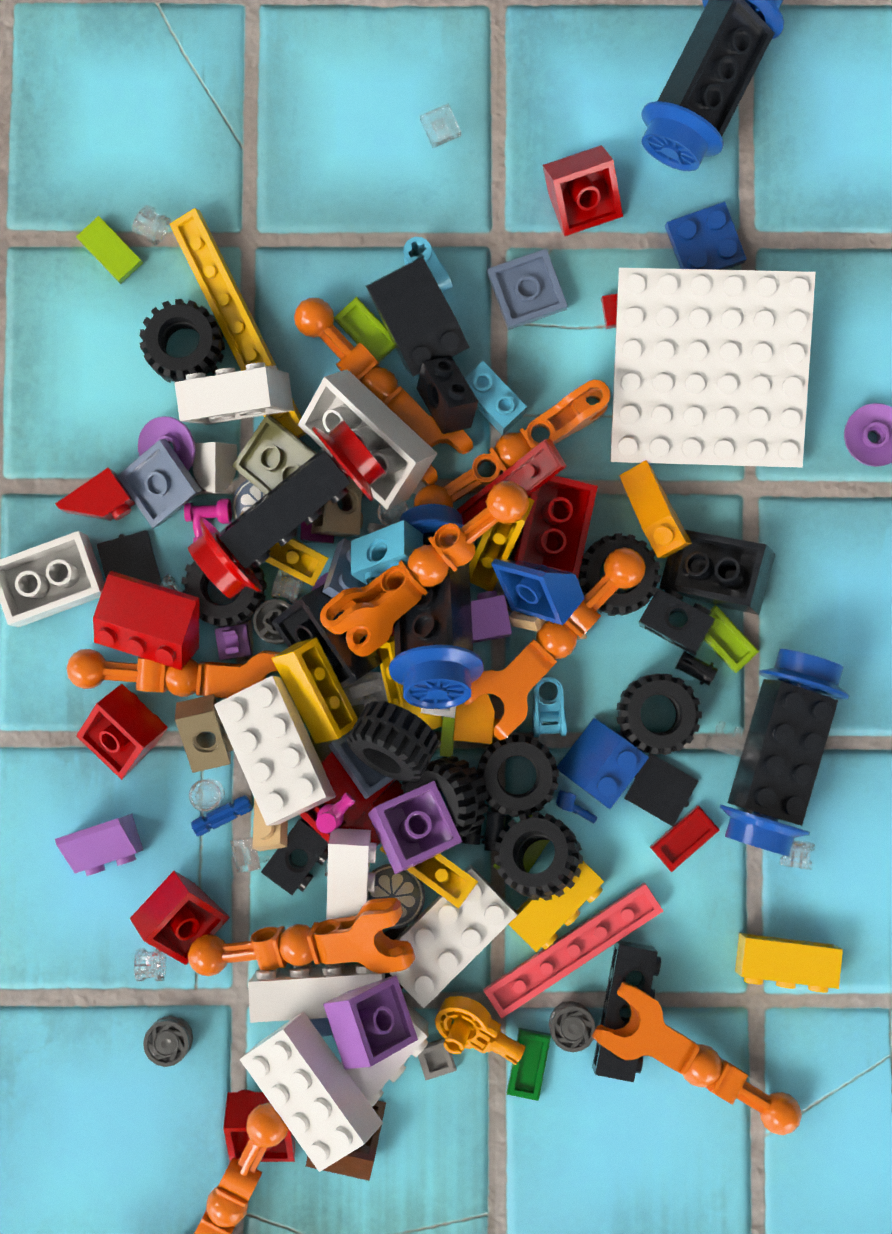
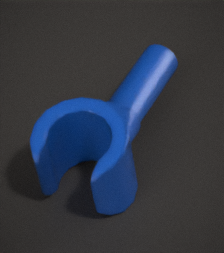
M559 790L556 799V805L559 808L578 814L593 824L596 822L597 816L580 806L574 805L576 794Z

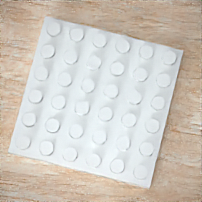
M619 268L610 462L642 463L647 460L648 463L802 468L816 272Z

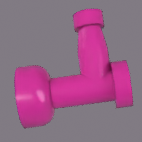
M230 498L220 499L217 505L193 506V503L184 505L185 521L193 522L195 536L193 537V542L203 535L200 525L201 518H217L222 524H230L232 522Z
M345 793L336 804H326L319 810L316 826L320 832L330 833L341 826L344 820V813L349 806L351 807L355 803V800L348 793Z

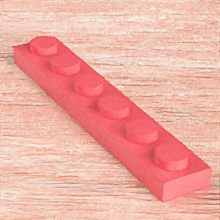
M642 883L556 940L546 950H541L485 987L483 991L502 1019L662 913L663 909L647 885Z

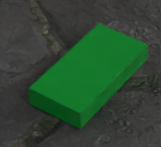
M518 1028L516 1041L525 1045L526 1048L520 1061L516 1065L513 1063L511 1065L506 1091L507 1095L539 1101L551 1039L550 1034Z

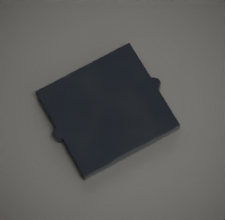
M147 530L127 536L120 534L117 539L97 544L105 578H107L110 571H114L156 585L162 584Z
M649 753V759L634 777L635 779L624 799L673 827L683 808L689 806L688 799L699 781Z

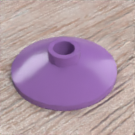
M878 403L868 404L857 409L849 417L844 429V440L850 454L860 463L873 467L892 463V407ZM869 432H874L877 435V442H871L868 439Z
M162 416L150 420L143 427L139 435V456L158 440L166 439L169 444L172 442L175 453L189 471L193 465L196 452L195 442L190 430L185 424L173 417Z

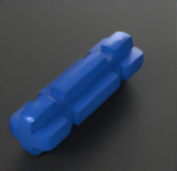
M244 795L233 800V804L231 802L207 813L206 817L201 816L193 820L191 826L196 836H202L210 832L211 828L214 830L238 818L237 815L240 814L242 816L252 811L253 807L250 799Z

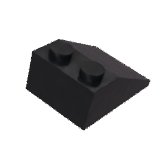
M423 257L366 285L367 291L406 371L413 377L420 374L422 362L448 356L453 357L470 348L456 317Z
M685 530L692 544L667 557L659 589L665 591L666 588H669L685 597L727 609L759 615L775 553L767 544Z

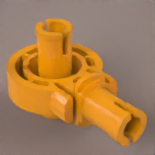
M450 996L443 1001L436 1015L435 1025L438 1032L445 1039L443 1043L444 1048L452 1054H461L464 1048H474L484 1054L493 1051L516 1065L525 1051V1045L500 1032L501 1024L491 1018L490 1013L482 1004L471 998Z

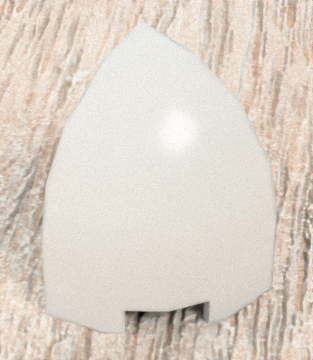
M219 442L195 443L196 452L192 467L198 484L208 492H224L231 485L235 477L236 469L232 465L237 459V444Z

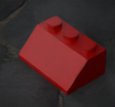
M555 475L529 495L528 498L535 501L512 549L510 560L526 561L564 572L568 571L575 574L578 578L598 486Z
M110 571L93 616L94 643L183 670L199 649V597Z

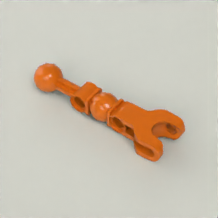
M308 298L300 302L294 314V321L298 330L308 337H320L340 359L336 363L339 370L350 371L431 448L439 443L448 444L460 454H467L474 448L472 440L464 430L442 434L433 417L429 416L401 386H398V380L391 371L380 367L379 362L361 343L354 347L333 325L334 313L326 301L320 298ZM432 464L421 479L425 485L437 482V471Z
M591 380L569 393L555 406L531 421L526 430L521 428L519 432H510L502 435L497 440L494 449H489V454L479 455L474 460L470 470L444 487L437 484L422 487L414 498V507L425 504H440L453 508L455 501L478 486L491 483L541 443L536 442L531 436L536 428H545L550 434L548 439H551L555 445L573 433L587 427L605 414L610 400L608 386L600 380ZM588 398H596L599 403L590 405L586 400ZM491 462L495 465L496 471L491 477H482L478 473V468L482 463Z
M503 481L494 485L488 493L487 507L460 528L453 523L441 526L436 531L434 537L428 538L432 545H423L414 549L409 556L407 565L401 560L398 562L399 565L387 569L368 585L361 588L345 589L338 593L322 608L320 613L322 625L334 634H343L347 631L346 641L349 649L361 657L370 655L389 640L395 621L415 606L423 594L426 595L428 593L425 587H433L442 583L448 574L449 567L455 572L458 570V566H463L471 561L475 554L473 542L498 522L511 524L523 518L529 506L526 490L513 481ZM343 612L337 619L333 620L337 613ZM367 635L366 640L359 644L360 640Z
M626 547L618 548L611 552L605 560V575L584 596L585 599L563 625L546 621L537 632L536 640L533 639L506 668L499 671H483L482 675L471 683V697L462 705L472 704L475 699L483 694H494L504 704V714L494 727V736L499 741L508 737L526 719L528 693L557 663L556 660L566 658L574 651L577 639L581 638L601 617L597 610L619 588H632L641 582L645 575L646 567L640 553Z
M80 649L70 657L66 670L70 681L75 686L83 689H92L101 685L104 680L136 682V690L164 693L168 690L173 695L179 697H188L196 693L197 696L214 694L216 698H228L266 679L267 674L270 672L278 671L271 658L280 652L263 650L250 658L245 664L206 661L197 663L191 658L183 670H179L138 657V663L106 661L95 650Z
M380 898L367 901L356 916L329 919L320 923L314 922L312 927L303 924L292 925L286 930L284 926L279 928L274 926L264 927L251 935V941L226 944L224 940L216 935H203L191 944L188 952V962L192 969L202 976L219 974L227 966V963L257 960L260 970L263 971L285 968L287 963L293 966H305L314 960L315 964L358 962L370 971L383 974L409 968L415 960V953L408 941L392 940L383 933L382 929L393 927L399 921L403 910L397 898Z
M625 981L621 983L617 994L630 1005V1020L623 1028L617 1030L598 1025L592 1037L600 1045L624 1060H634L641 1056L649 1055L682 1074L691 1085L705 1087L732 1105L736 1099L760 1112L764 1127L772 1133L786 1135L796 1130L800 1125L802 1114L795 1098L783 1092L768 1095L748 1083L746 1080L749 1075L719 1057L712 1047L696 1044L691 1039L666 1025L663 1020V1011L658 1001Z
M271 1103L258 1105L248 1115L246 1131L250 1139L239 1160L232 1157L219 1185L208 1195L206 1211L194 1234H232L235 1225L246 1216L248 1201L262 1174L257 1169L267 1148L277 1146L288 1133V1127Z

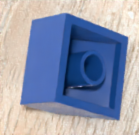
M494 559L491 563L512 611L563 625L585 599L578 578L571 572H564L526 561Z
M593 718L557 765V769L605 807L611 809L649 757L622 736Z

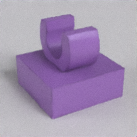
M248 624L215 629L220 661L252 656Z

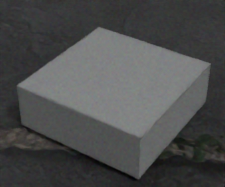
M444 1038L429 1042L418 1055L425 1080L457 1071L452 1053L444 1048Z

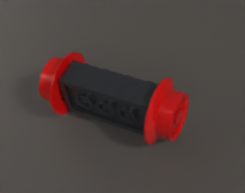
M344 420L328 433L316 427L312 428L332 454L331 457L322 448L226 526L221 533L205 518L200 519L203 535L188 547V551L204 574L229 599L245 587L257 592L263 590L260 582L248 566L252 564L256 568L271 556L270 548L276 543H279L281 547L288 543L297 534L295 528L303 521L307 525L315 521L323 513L321 507L329 500L335 504L349 492L346 487L351 483L348 479L349 476L371 502L373 501L370 485L386 472Z

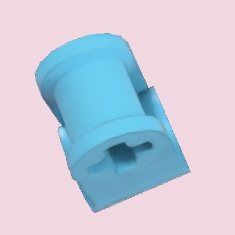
M422 237L410 238L405 243L403 250L405 265L418 259L417 256L412 257V251L417 250L419 254L423 253V258L441 292L443 293L453 288L446 269L439 262L430 243Z
M544 676L532 690L534 738H539L540 734H560L561 737H565L567 727L562 684L553 677ZM545 682H552L556 687L555 696L549 700L542 699L539 694V688ZM543 722H556L554 724H542Z

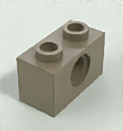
M350 476L348 479L351 483L346 486L349 492L341 499L343 503L342 509L338 507L337 502L333 504L331 500L321 507L323 513L312 522L311 534L337 537L360 535V529L363 525L361 500L364 493Z
M214 694L176 703L175 722L192 773L231 764V751H234L215 708L214 704L217 702ZM206 731H207V732H211V734H203V733H201V732H206Z

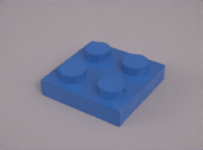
M725 202L668 221L665 224V229L680 269L726 270L743 264L747 260Z

